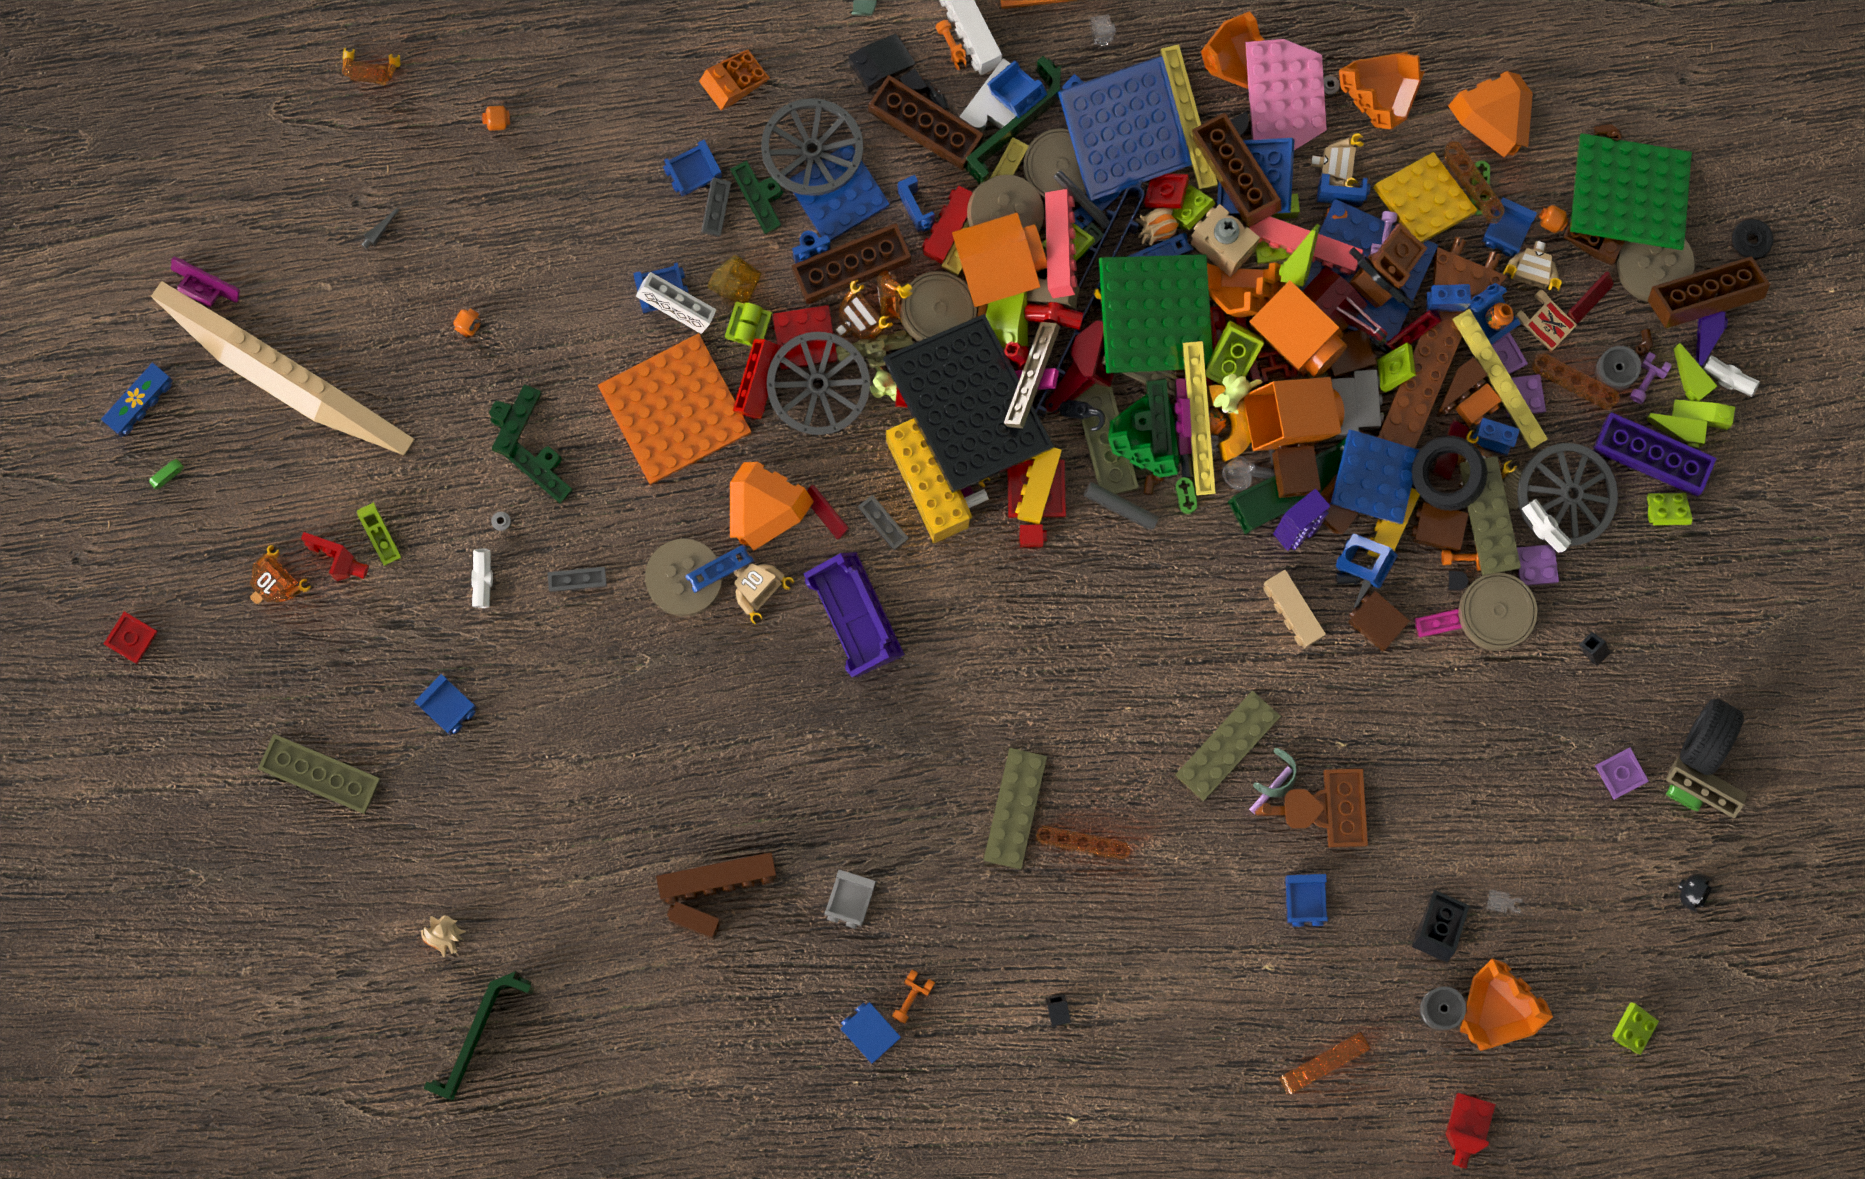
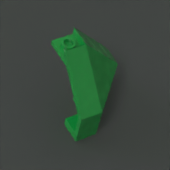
M1146 394L1110 421L1108 440L1112 453L1118 457L1123 456L1129 459L1130 463L1142 469L1146 468L1152 471L1153 475L1159 478L1178 475L1179 451L1173 404L1170 403L1169 396L1168 404L1173 455L1155 457L1151 445L1150 430L1139 431L1132 426L1131 412L1137 409L1148 408V397Z

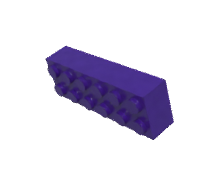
M1612 412L1606 417L1593 447V451L1697 497L1703 492L1717 459Z
M1315 488L1285 512L1273 535L1287 551L1290 549L1296 550L1303 544L1302 542L1305 541L1306 537L1311 538L1318 532L1317 530L1329 514L1327 511L1330 505Z

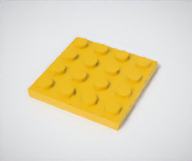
M1434 152L1381 180L1373 187L1388 209L1398 214L1397 221L1422 243L1477 212L1476 207Z

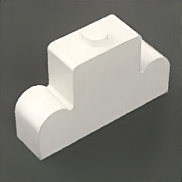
M1005 59L1001 60L960 115L959 119L978 131L983 132L987 126V120L1001 129L1016 117L1015 114L991 94L987 85L993 77L1011 63Z

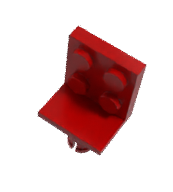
M303 532L301 540L309 550L319 553L321 550L326 553V556L334 559L329 574L335 580L347 579L351 575L365 579L369 565L357 562L355 557L343 545Z
M1461 1093L1456 1094L1445 1134L1452 1149H1455L1456 1152L1452 1165L1467 1169L1471 1154H1476L1488 1146L1489 1142L1486 1141L1496 1104Z

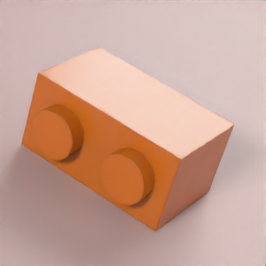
M1487 383L1460 403L1455 410L1469 427L1473 424L1477 426L1482 418H1484L1483 416L1487 413L1493 414L1500 408L1498 405L1502 400Z

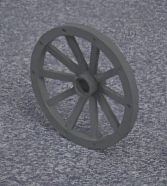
M801 99L783 106L768 121L762 135V158L772 178L787 190L801 195H824L840 189L856 174L863 155V138L854 118L839 105L823 99ZM816 109L810 139L796 112L798 110ZM821 110L838 116L839 119L817 140ZM791 114L804 143L776 125L784 117ZM844 122L854 137L823 145ZM772 132L801 149H769ZM855 145V155L852 162L825 153L826 151ZM813 148L817 151L814 153L808 152V149ZM802 155L781 172L775 167L771 156ZM820 158L848 169L842 176L834 180ZM807 161L803 185L785 177L803 162ZM813 163L817 164L827 180V184L809 186Z
M827 332L805 333L788 341L774 356L767 375L768 397L776 414L793 429L811 435L831 434L850 425L862 412L870 390L868 368L860 352L844 338ZM806 341H827L818 373L816 372ZM836 343L847 350L850 355L824 375L832 344ZM798 344H801L811 375L784 357L789 350ZM853 359L859 367L862 378L828 380ZM782 362L807 381L775 382L779 363ZM814 379L822 380L823 387L821 389L813 387ZM862 385L857 405L830 389L829 386ZM807 387L805 391L783 408L781 407L775 388ZM825 392L853 411L845 419L836 423ZM812 393L805 422L801 424L792 419L786 412ZM818 395L831 426H810Z
M1574 443L1552 445L1536 453L1524 467L1517 490L1520 512L1524 521L1533 532V524L1522 510L1523 507L1528 505L1527 491L1559 495L1558 498L1542 505L1546 511L1563 502L1555 517L1558 525L1570 505L1572 538H1569L1571 540L1569 546L1590 542L1603 533L1613 519L1618 500L1616 481L1605 460L1588 447ZM1563 451L1582 455L1573 482ZM1557 453L1565 483L1541 463L1544 458ZM1587 459H1589L1598 467L1601 473L1579 485ZM1535 467L1561 489L1528 485ZM1604 478L1608 498L1584 493L1583 490ZM1570 489H1571V490L1573 491V493H1574L1573 498H1570V496H1569V490H1570ZM1581 499L1607 504L1600 522ZM1576 504L1595 527L1580 537L1578 533Z

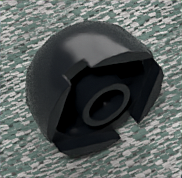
M1701 873L1690 875L1687 880L1682 879L1678 890L1681 891L1680 900L1684 907L1696 914L1700 911L1697 908L1698 906H1704L1712 890L1709 884L1710 882L1714 883V879Z

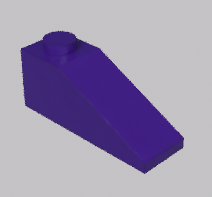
M1723 311L1698 319L1695 361L1700 366L1704 364L1724 329L1727 328L1728 319L1725 318V312Z

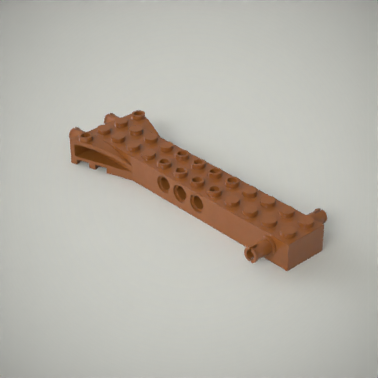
M1455 237L1450 252L1437 247L1434 253L1433 285L1469 284L1472 300L1474 296L1479 295L1494 283L1501 286L1507 278L1506 275L1495 271L1501 259V255L1498 253L1493 260L1495 252H1490L1485 266H1482L1460 256L1466 244L1464 239H1462L1458 246L1460 238ZM1464 311L1439 312L1442 321L1419 337L1413 351L1416 376L1398 386L1384 423L1376 437L1416 448L1462 337L1452 319Z

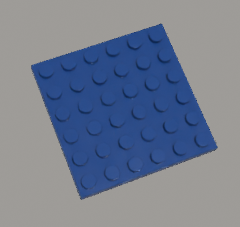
M1163 56L1058 91L1086 194L1090 201L1132 185H1137L1140 180L1145 182L1192 165Z
M1334 199L1319 234L1362 249L1363 253L1368 257L1372 243L1382 244L1385 222ZM1345 210L1347 211L1348 216L1346 218H1332L1333 215L1341 217L1344 215ZM1392 225V226H1391V227H1392V228H1391V232H1392L1393 229L1395 228V225ZM1428 240L1423 243L1427 247L1426 251L1409 273L1410 277L1401 287L1412 302L1438 247L1437 244ZM1316 260L1312 262L1308 281L1303 287L1300 286L1299 289L1301 291L1324 269L1321 262ZM1335 267L1330 269L1348 283L1355 275L1352 273L1350 275L1339 272L1340 269ZM1359 293L1368 304L1363 312L1388 333L1386 336V342H1388L1399 333L1409 308L1403 303H1399L1393 296L1381 307L1375 308ZM1360 315L1357 317L1358 320L1375 329ZM1351 325L1346 328L1350 331L1359 330Z

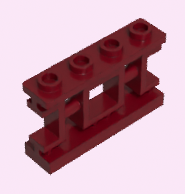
M1234 316L1236 324L1248 329L1245 318L1248 325H1250L1249 321L1252 319V316L1242 318ZM1260 351L1256 357L1257 361L1268 359L1269 367L1261 369L1260 377L1255 360L1248 374L1250 382L1262 380L1261 384H1267L1266 374L1283 370L1285 379H1289L1290 377L1295 378L1298 371L1289 362L1290 371L1287 363L1277 365L1275 357L1281 356L1277 351L1263 354Z

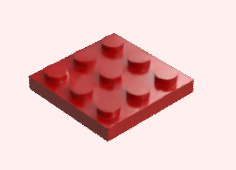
M829 305L773 314L777 345L783 346L791 339L810 332L833 334ZM806 341L814 365L821 364L827 341ZM835 343L832 344L827 363L837 362ZM801 344L796 345L784 355L786 359L798 367L808 366ZM780 362L781 370L790 369L785 364Z
M1027 460L1007 469L1008 518H1018V513H1015L1017 504L1023 501L1024 495H1021L1023 484H1028L1029 477H1026L1029 466H1033L1035 460ZM1059 460L1042 518L1066 517L1065 460Z

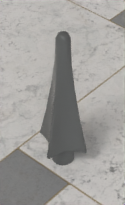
M399 209L393 210L383 221L364 234L365 241L361 245L365 249H368L371 244L374 247L376 246L387 226L399 212Z
M1374 560L1371 566L1368 565L1367 569L1372 570L1377 560ZM1363 580L1360 592L1353 606L1354 609L1355 607L1358 608L1365 593L1371 586L1370 581Z

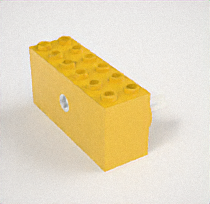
M914 418L886 430L888 447L933 543L968 529L969 520L972 519L969 508L989 500L985 490L983 489L965 498L960 490L954 493L951 492Z

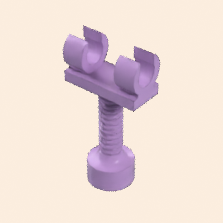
M1389 211L1382 213L1381 220L1385 222L1382 244L1390 235L1392 224L1397 221V213ZM1372 243L1370 254L1376 253L1382 244Z

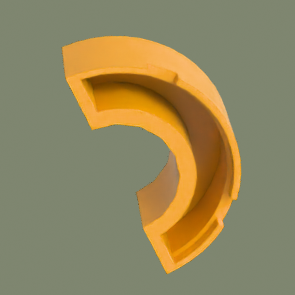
M1212 385L1207 387L1208 407H1214V400L1225 392V386ZM1243 398L1237 404L1238 414L1234 412L1227 413L1231 420V431L1226 440L1218 444L1222 462L1237 457L1251 443Z

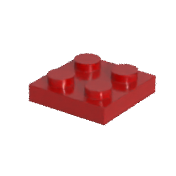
M1165 174L1151 179L1144 201L1145 207L1182 209L1189 183L1188 174Z
M124 611L103 644L138 664L158 631Z

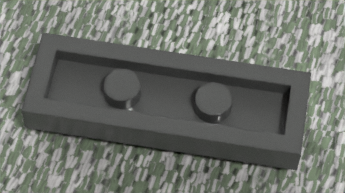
M714 177L711 179L701 233L716 237L721 236L731 186L730 181Z
M873 495L858 506V509L893 551L909 540L908 536Z
M605 567L547 572L549 592L607 587Z

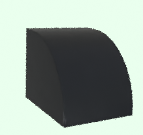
M915 68L899 78L901 83L917 93L924 94L927 92V85Z
M1247 112L1230 120L1241 138L1244 136L1249 122Z
M1591 632L1579 644L1583 653L1596 666L1610 654L1606 641L1594 632Z
M1065 994L1045 998L1052 1027L1071 1023Z

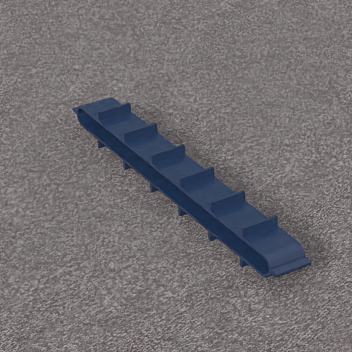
M1140 180L1138 185L1128 187L1116 212L1107 211L1106 216L1111 222L1098 248L1089 247L1087 257L1092 260L1079 284V293L1125 200L1129 196L1138 197L1140 202L1112 257L1117 256L1128 232L1137 233L1139 224L1134 222L1141 208L1144 191L1141 188L1143 180ZM1099 282V284H1098V286H1097V288H1098L1099 290H1100V288H1101V283H1100V282ZM1094 294L1084 312L1080 329L1091 306L1100 307L1102 299H1097ZM1060 325V329H1059V331H1058L1057 337H1058V335H1059V333H1060V331H1061V329H1062V327H1063L1062 325ZM1078 329L1075 330L1056 368L1059 371L1057 378L1059 380H1062L1065 376V371L1061 370V367L1075 341V337L1080 334ZM1050 389L1045 390L1035 410L1037 415L1043 418L1046 416L1047 409L1042 407Z

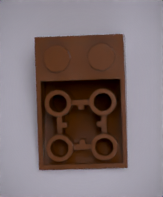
M1570 222L1563 238L1595 259L1613 266L1625 241L1570 232Z
M1474 357L1462 365L1453 376L1438 409L1437 416H1440L1442 413L1444 416L1454 409L1453 407L1457 405V402L1460 404L1466 400L1471 391L1475 393L1483 387L1488 374Z

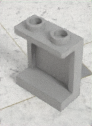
M838 869L833 890L824 913L825 916H828L827 920L838 923L839 920L846 922L845 926L857 929V926L862 927L876 881Z

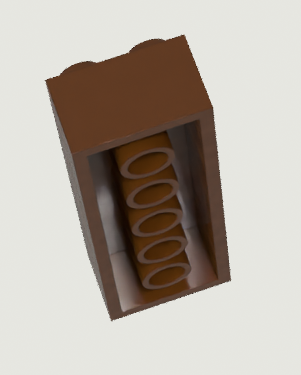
M890 75L887 76L868 105L869 113L962 171L968 164L966 157L974 152L983 141L984 134Z
M1226 113L1192 129L1193 141L1248 228L1281 211V199Z
M895 223L791 266L805 303L808 305L850 288V284L855 280H858L856 282L857 285L911 263V255L899 227Z
M1751 256L1652 286L1648 302L1667 329L1764 299L1770 283Z
M770 852L658 875L656 879L660 899L668 905L678 902V899L685 898L686 901L697 899V895L704 894L707 897L716 895V891L723 890L724 893L735 891V887L742 886L743 889L755 887L754 883L762 882V885L774 883L773 879H777L773 855Z

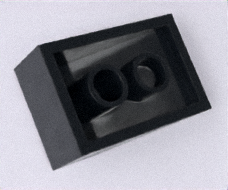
M896 33L866 45L848 56L850 66L868 93L880 87L888 75L895 78L916 65Z
M1434 890L1416 931L1412 947L1448 962L1456 952L1470 905Z

